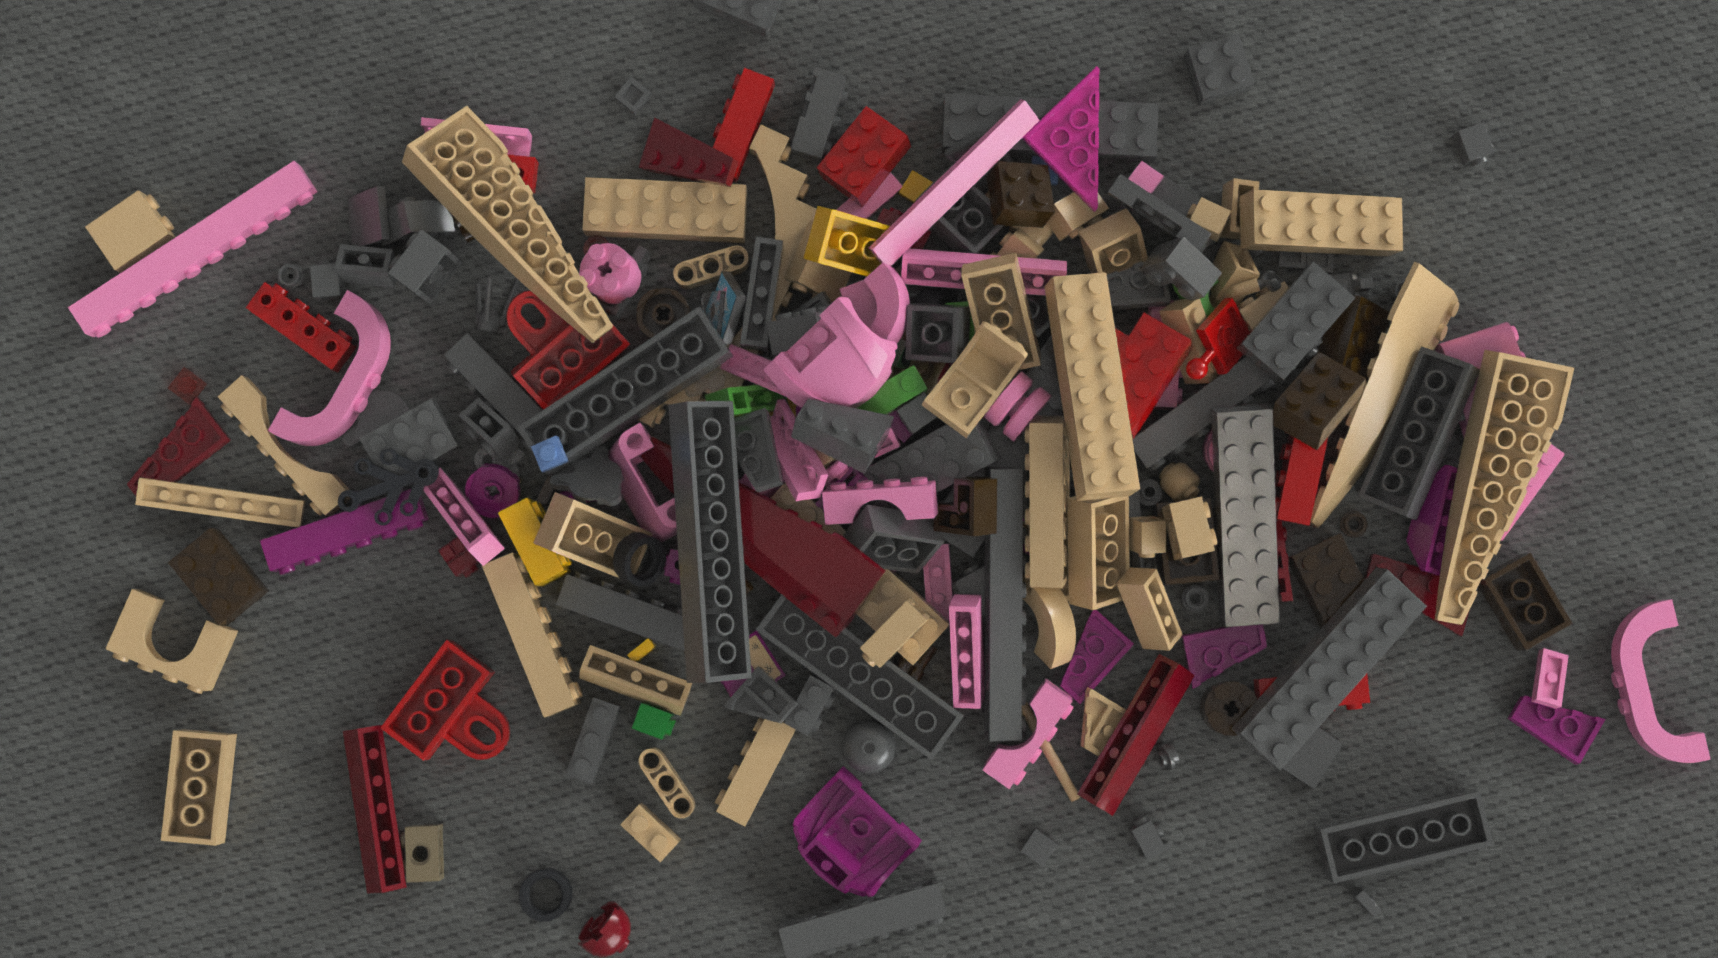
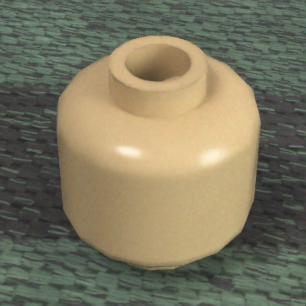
M1170 463L1161 472L1159 477L1161 479L1160 487L1175 502L1193 499L1199 493L1200 478L1185 463Z

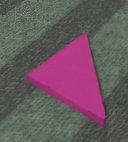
M1097 66L1022 137V140L1093 212L1098 209L1099 68Z

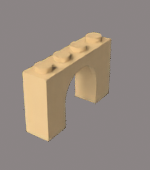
M132 589L106 650L113 652L112 657L120 661L128 662L130 659L137 662V667L150 673L156 670L163 673L162 678L167 681L187 683V689L202 694L203 691H212L238 630L226 625H218L213 620H206L192 652L182 660L176 662L169 661L156 651L152 642V629L165 600L143 590Z

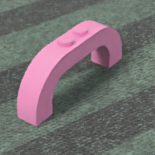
M883 262L863 280L874 294L877 302L876 317L869 329L882 339L898 343L907 327V305L910 304L907 287L898 272Z
M348 290L334 314L350 322L356 328L359 335L357 354L329 404L319 414L311 417H300L282 407L280 408L268 431L294 444L319 446L327 444L343 435L353 425L358 415L365 410L368 404V397L372 390L379 385L381 374L387 365L391 339L384 317L372 304Z
M1672 599L1644 604L1633 610L1623 619L1615 632L1612 642L1611 659L1614 672L1611 674V679L1614 687L1619 690V711L1625 716L1627 726L1634 739L1652 755L1664 760L1682 763L1711 760L1704 733L1691 732L1674 736L1665 731L1657 721L1642 661V650L1646 640L1653 633L1662 629L1676 627L1678 622Z

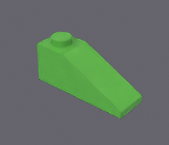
M913 365L887 380L871 399L856 409L889 415L922 393H927L928 388Z
M760 385L730 387L705 395L706 401H733L734 418L766 408L768 412H774L777 400L785 399L788 404L787 397Z

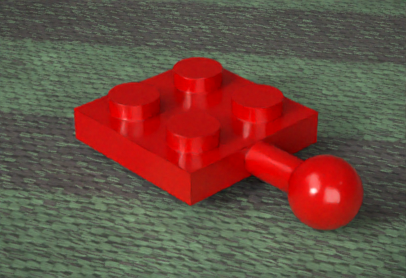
M1224 298L1196 330L1206 351L1200 358L1191 359L1187 363V375L1194 380L1203 379L1208 373V364L1211 361L1218 374H1227L1243 356L1236 347L1250 331L1233 298Z

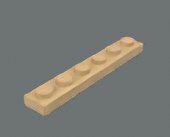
M141 477L138 481L135 505L301 527L305 500Z

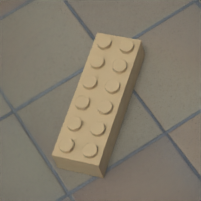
M585 177L582 230L586 236L745 243L748 191L746 185L732 184L731 187L698 182Z
M1252 190L1240 196L1241 249L1390 256L1403 251L1402 198Z
M1037 415L1029 423V426L1025 427V443H1029V454L1025 455V470L1030 471L1029 481L1025 483V497L1030 498L1029 508L1025 510V524L1030 525L1029 535H1026L1025 551L1030 552L1029 562H1026L1025 578L1030 579V587L1063 588L1068 580L1067 498H1070V454L1064 416Z
M510 553L488 562L484 566L482 565L543 717L553 716L581 704L579 699L583 697L578 682H572L569 674L573 672L571 664L567 657H562L559 650L562 647L560 637L557 632L553 633L549 626V623L552 622L551 615L547 607L543 608L538 599L542 597L540 588L531 581L520 555Z

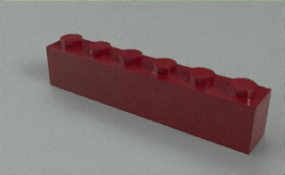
M1161 654L1158 655L1077 795L1110 815H1114L1195 676L1193 673Z
M382 725L343 731L367 894L384 893L407 888L383 730L380 728Z

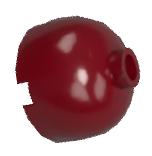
M610 901L600 907L605 910L603 914L599 915L595 920L591 917L583 926L578 936V939L581 941L578 942V945L593 956L608 957L616 952L621 953L630 942L628 939L631 932L629 917L615 901Z

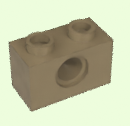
M443 824L409 825L405 827V832L401 833V846L405 848L406 859H403L406 883L440 881L444 879ZM418 846H423L427 849L428 857L426 860H421L417 857L416 850Z

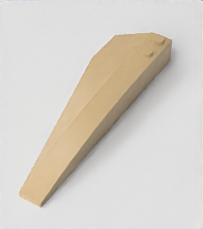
M468 106L409 143L406 147L402 163L466 230L521 283L592 343L612 329L611 321L597 298L591 295L587 288L588 283L583 276L579 275L574 266L573 258L570 253L567 254L561 245L562 240L541 205H537L529 185H525L520 177V170L515 162L512 163L508 157V150L505 145Z
M1413 263L1390 310L1387 320L1392 321L1387 334L1382 332L1378 341L1380 344L1379 355L1374 359L1371 358L1367 368L1369 380L1365 382L1361 397L1351 409L1345 424L1350 426L1346 438H1340L1336 446L1338 449L1337 461L1329 464L1326 472L1327 486L1320 487L1315 499L1310 523L1316 528H1319L1338 506L1375 456L1421 346L1434 351L1439 340L1442 341L1447 334V324L1450 318L1454 317L1459 309V300L1455 292L1420 263Z
M1484 350L1449 512L1435 620L1463 624L1477 595L1476 589L1481 579H1485L1489 571L1487 567L1493 555H1497L1501 544L1499 543L1504 532H1508L1527 493L1526 487L1531 477H1535L1539 469L1537 465L1543 453H1547L1551 445L1549 441L1554 430H1558L1562 422L1574 372L1573 367Z

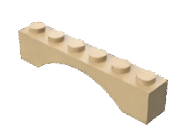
M241 375L218 396L223 402L221 408L230 417L235 416L241 422L238 425L239 428L248 437L253 436L259 442L256 446L266 457L271 455L276 461L274 464L275 468L283 476L287 474L294 481L292 484L293 488L301 496L306 494L312 501L309 505L318 515L324 514L329 517L334 515L340 509L338 505L339 495L349 488L337 475L312 470L296 461L285 451L276 436L268 431L271 425L267 413L266 396L248 377ZM345 497V504L351 499V497Z

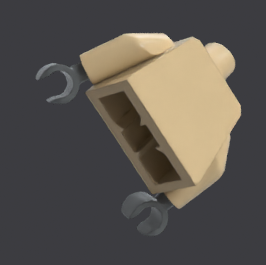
M1226 241L1222 243L1213 262V265L1222 272L1218 278L1219 283L1210 289L1212 294L1209 301L1214 309L1224 298H1233L1236 305H1239L1246 295L1261 291L1260 288L1264 286L1271 292L1281 288V283L1278 281L1280 278L1273 271H1266L1261 279L1258 280L1260 273L1251 256L1256 257L1264 250L1241 249L1240 245Z

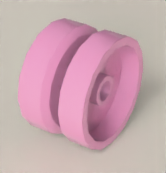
M1020 372L1007 385L984 416L993 426L1000 425L1009 416L1011 419L1003 428V434L1013 442L1025 431V427L1029 426V423L1039 414L1052 397L1042 387H1039L1027 398L1025 395L1032 387L1033 380L1023 372Z

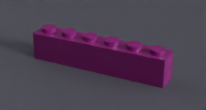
M411 489L401 492L392 512L393 519L384 526L377 524L374 516L378 510L382 509L386 498L362 505L352 512L345 511L260 540L269 571H279L280 575L288 574L296 570V565L305 563V566L321 562L320 557L328 554L331 555V558L347 553L346 548L356 545V548L360 549L372 545V539L382 537V540L393 538L398 535V530L407 528L408 531L422 528V522L429 520L422 496H420L417 503V512L411 516H405L400 511V504L408 499ZM406 503L405 510L407 512H412L413 505L411 503ZM381 512L379 515L380 520L386 522L388 515L385 512Z

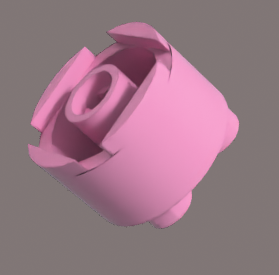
M611 243L594 244L589 248L581 261L579 275L585 278L588 283V290L605 303H622V300L628 297L631 298L640 286L641 271L637 262L618 245Z

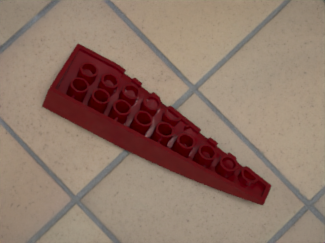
M651 437L650 440L654 447L642 453L640 457L674 494L671 446ZM738 482L744 563L836 638L854 619L886 570L843 536L835 532L830 534L822 530V525L813 520L809 523L799 518L798 513L792 509L784 510L777 506L776 501Z

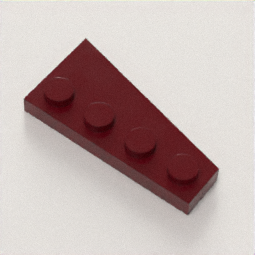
M654 117L639 168L649 172L731 187L739 162Z
M196 397L190 404L189 410L178 419L173 430L167 437L162 439L158 444L157 450L151 457L146 459L127 483V486L135 496H137L139 478L178 482L231 441V438L200 398Z
M1371 554L1364 580L1376 567L1388 569L1427 606L1421 612L1422 614L1451 630L1456 635L1463 636L1469 612L1462 625L1435 620L1440 576L1421 571L1419 567Z

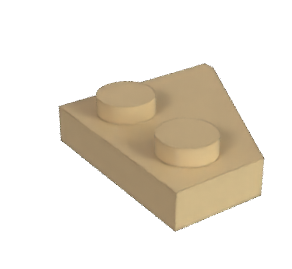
M1089 687L1085 690L1081 746L1099 757L1126 709Z

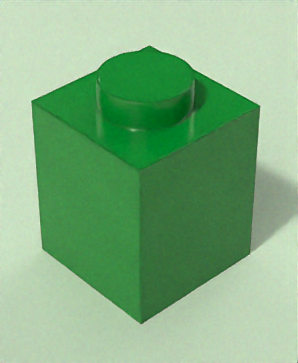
M642 702L632 729L663 740L666 735L671 736L676 723V720L672 719L674 713Z

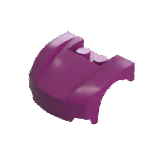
M842 766L797 815L793 822V831L798 842L799 852L819 877L843 893L850 892L862 897H872L890 874L918 848L922 840L903 822L897 823L861 788L863 784Z

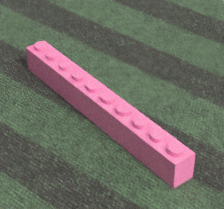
M293 161L68 308L86 335L102 337L111 331L110 327L112 325L131 319L134 316L133 312L140 307L146 308L154 304L156 297L163 292L170 293L177 289L178 283L186 277L191 279L201 272L200 268L206 264H214L224 257L223 253L229 249L235 250L246 243L245 239L252 234L259 235L269 228L268 224L275 219L282 220L291 214L290 210L295 206H303L312 201L314 198L312 195L317 193V190L302 167Z

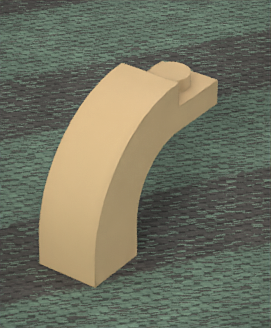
M1023 575L1022 582L1026 583L1027 594L1026 598L1022 599L1033 610L1039 628V636L1034 653L1050 669L1070 662L1075 650L1076 628L1066 597L1060 588L1030 587V579H1026L1025 575Z

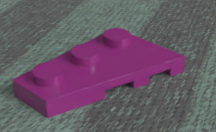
M1096 609L1092 610L1059 686L1078 704H1081L1085 699L1087 687L1094 689L1134 643Z
M1263 624L1235 627L1224 626L1181 636L1187 669L1195 675L1190 683L1192 689L1198 687L1212 676L1215 677L1221 674L1223 670L1235 663H1240L1267 647Z
M1520 696L1507 719L1573 764H1580L1606 719L1582 714L1583 712L1562 707L1555 709L1532 702V697Z

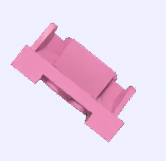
M838 297L819 315L821 319L787 352H781L763 369L778 389L801 408L808 399L858 408L878 392L892 372L891 366L896 356L897 343L882 339L873 333L858 317L851 300L848 297Z

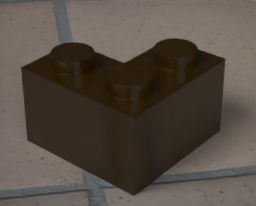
M979 476L954 478V502L938 503V514L934 518V531L967 536L997 534V478Z

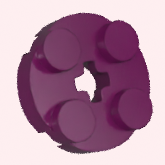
M482 464L468 478L465 494L467 498L469 497L477 513L485 517L497 518L500 517L498 512L519 501L521 495L520 479L517 474L512 473L505 466ZM487 486H496L500 494L496 493L495 496H491L490 490L486 489Z

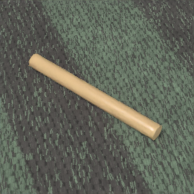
M1026 702L1025 706H1022V716L1025 717V721L1033 733L1036 728L1037 719ZM1044 740L1040 748L1070 801L1073 802L1079 799L1078 791L1051 743Z

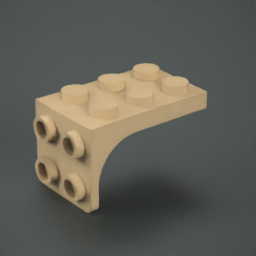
M983 321L966 348L923 401L922 406L967 438L1017 374L1028 353L1019 342L1010 340L1002 334L997 326Z

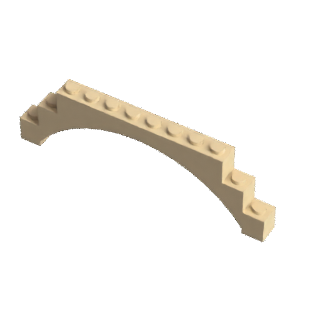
M760 125L749 149L752 155L757 156L766 175L775 211V239L783 240L784 246L773 321H776L775 315H779L782 306L787 308L792 299L793 293L790 290L793 283L784 279V276L809 221L814 220L816 208L799 201V198H805L810 187L807 184V175L781 163L782 161L787 162L790 157V138ZM742 328L735 335L731 343L740 348ZM745 349L756 355H764L765 351ZM720 365L637 421L654 428L655 424H661L665 416L666 410L663 409L664 405L668 406L686 401H706L703 398L705 394L707 395L725 388L744 386L747 380L720 369Z

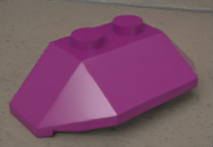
M1444 465L1436 473L1417 520L1411 519L1406 540L1420 570L1436 576H1440L1449 512L1458 468L1450 465Z

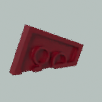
M1278 520L1276 521L1279 602L1293 601L1289 575V558L1285 548L1287 531L1286 527L1282 526V521Z

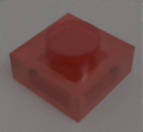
M184 367L169 385L168 389L186 403L191 404L203 391L207 383Z

